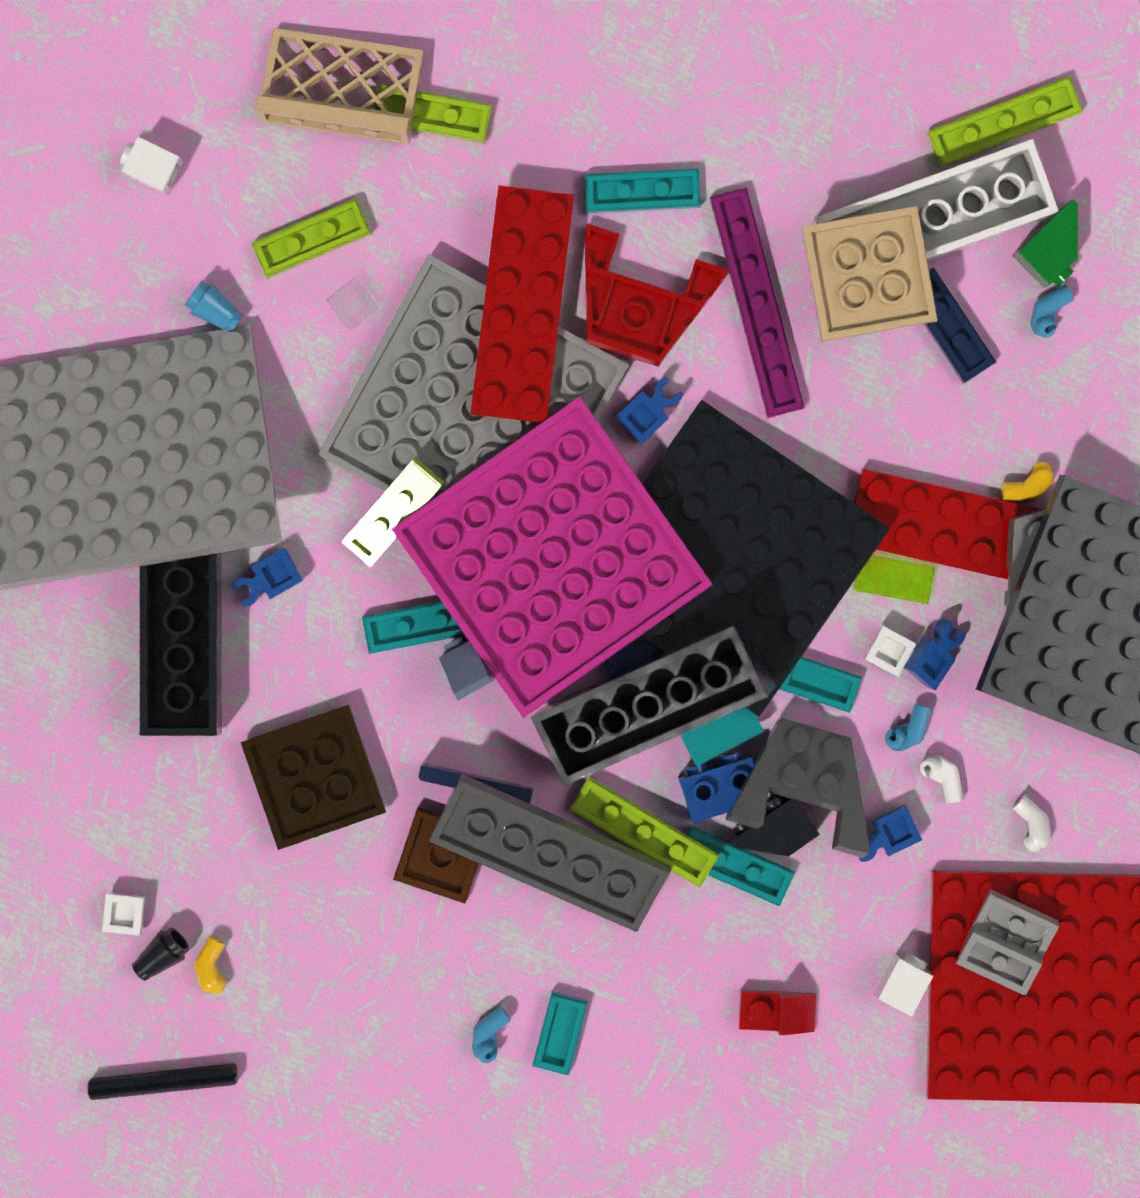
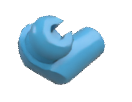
M914 704L909 722L887 731L885 735L887 746L894 751H904L920 744L924 740L933 709Z

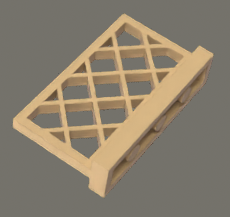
M274 28L261 96L258 95L256 113L262 123L410 145L411 124L424 59V50ZM281 40L297 42L304 52L288 63H285L279 55ZM305 44H312L313 46L307 48ZM324 47L335 48L341 58L323 69L313 54ZM342 49L351 50V51H349L347 54H345ZM362 52L371 53L378 61V64L361 75L350 60ZM380 55H385L388 57L382 59ZM309 58L319 73L301 84L291 70ZM399 58L414 60L412 72L399 81L388 67V65ZM277 61L282 66L278 70H276ZM344 64H347L356 79L338 90L328 75ZM381 70H384L394 84L376 96L366 81ZM286 73L297 87L285 96L271 94L273 82ZM324 79L334 94L322 102L312 100L306 90ZM410 82L407 93V91L404 89V86ZM359 85H362L372 99L361 107L350 106L343 96ZM399 90L406 99L404 114L388 112L381 102ZM302 94L305 99L296 98V97H298L299 95ZM340 100V102H341L343 105H341V104H334V103H335L336 101ZM377 105V107L380 110H374L372 108Z

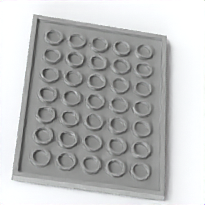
M251 325L235 327L232 332L221 329L0 367V590L282 542Z

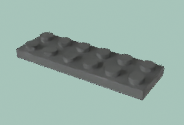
M464 774L460 775L429 839V842L635 932L640 928L670 871V865Z

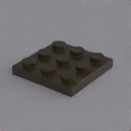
M350 704L240 742L278 850L387 812Z

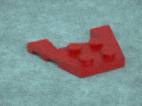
M587 223L584 233L586 343L659 367L725 280L728 269L696 259L684 295L638 281L608 270L620 234Z

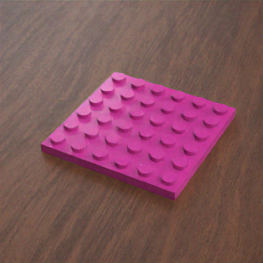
M581 397L572 401L391 529L523 718L713 586Z

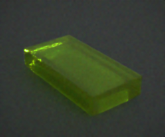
M872 555L855 579L852 590L928 604L935 567Z

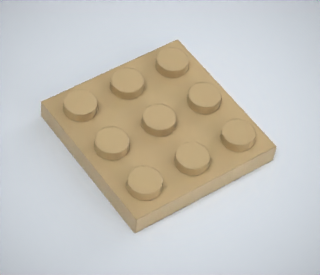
M917 206L802 226L801 230L821 342L937 321Z

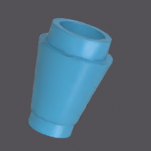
M203 280L184 304L192 310L190 314L229 332L233 331L243 317V314L237 311L238 309L213 283L209 286Z

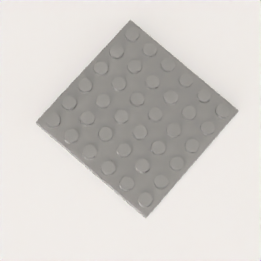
M428 254L319 451V456L383 491L389 488L416 457L444 481L441 487L428 500L427 503H429L541 424L470 414L486 289L484 284ZM558 326L547 419L578 397H581L598 421L629 365L596 346L587 344L585 340Z

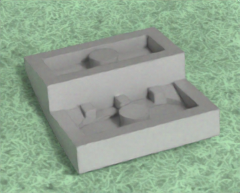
M989 889L966 936L956 964L1026 996L1043 964L1042 958L1059 928V920Z

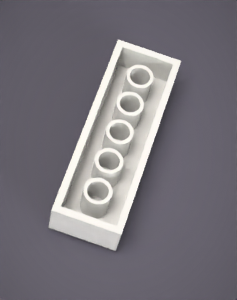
M1031 139L818 216L812 221V225L917 206L928 262L1052 217L1059 210L1035 143Z

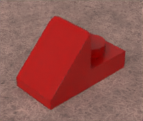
M740 989L738 1027L741 1030L777 1031L782 1036L814 1032L816 993Z

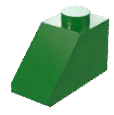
M1074 199L1067 202L1059 212L1013 255L1043 288L1048 287L1052 283L1057 287L1060 286L1074 272L1070 267L1078 258V203Z

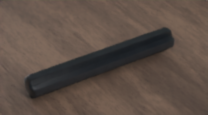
M231 1063L92 1078L88 1081L87 1090L91 1100L231 1086L238 1082V1069L236 1064Z

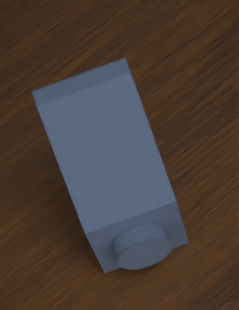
M464 636L443 646L447 653L440 656L439 660L457 700L484 687L495 679L470 641H466Z

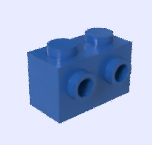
M737 751L721 756V764L707 768L704 762L699 766L694 764L684 768L685 775L679 776L678 780L692 823L728 813L740 793L741 786L749 777L755 765L751 755L743 756L742 751Z

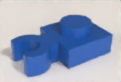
M667 377L658 381L654 389V395L651 398L642 391L615 417L641 445L669 419L662 409L665 406L671 407L676 405L683 397L681 391L671 399L663 396L662 388L669 382Z
M284 547L251 566L256 575L254 578H239L233 582L231 587L235 590L242 585H247L251 589V596L241 602L243 607H247L256 603L260 593L264 590L269 599H273L301 583L304 579Z
M941 618L935 625L934 638L930 639L924 636L903 667L923 685L935 691L956 660L949 653L953 648L960 646L966 637L964 631L956 628L949 635V631L954 623L945 618Z
M906 805L871 820L875 831L870 834L867 833L870 846L869 855L864 858H858L861 862H867L873 859L877 850L882 847L889 857L922 841Z

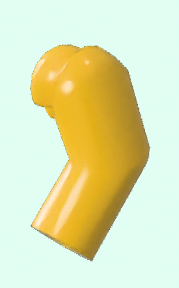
M1043 461L1037 462L1032 466L1031 475L1024 482H1002V500H1037L1053 484L1054 473L1052 472L1051 465Z
M214 936L208 937L195 960L194 969L199 987L205 993L216 995L220 994L226 987V979L218 973L215 964L226 944Z

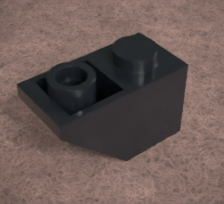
M778 795L767 802L763 826L757 829L737 823L732 828L735 834L729 838L737 848L789 857L820 834L796 800Z

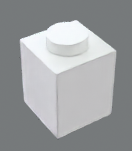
M137 137L134 144L129 143L126 146L120 160V164L124 165L122 172L127 177L167 196L184 163L178 155L140 137Z
M907 953L905 958L895 954L874 994L879 1000L912 1017L933 978V975L925 969L928 963L910 953Z

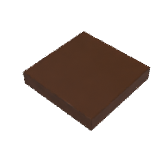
M417 807L393 880L465 904L479 863L429 842L430 835L441 814Z

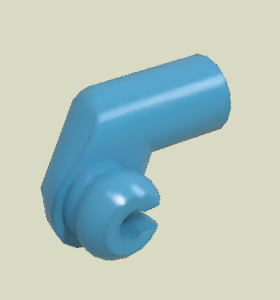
M1067 285L1059 287L1039 298L1034 303L1030 324L1032 331L1036 335L1048 338L1055 333L1057 327L1054 323L1057 310L1074 301V297Z
M501 1006L497 1007L473 1028L472 1050L475 1057L482 1063H491L496 1059L498 1055V1050L496 1049L497 1031L511 1021L510 1016Z

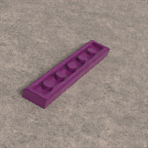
M747 187L712 196L709 200L766 416L771 418L804 409L801 391Z

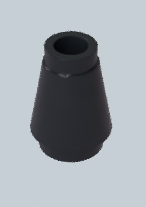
M170 927L166 931L160 930L137 960L132 963V968L139 978L147 981L151 977L183 961L185 954L189 951V945L176 929Z

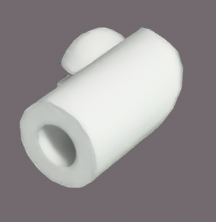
M940 755L926 756L920 763L921 774L942 784L945 803L963 801L964 796L958 767Z
M1022 795L1015 802L1012 809L1028 822L1029 834L1024 839V845L1029 851L1036 853L1042 848H1046L1051 841L1049 817L1026 795Z

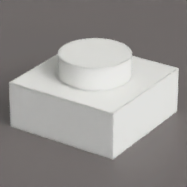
M881 625L864 659L899 677L916 643Z
M106 893L102 932L140 936L142 934L146 896Z

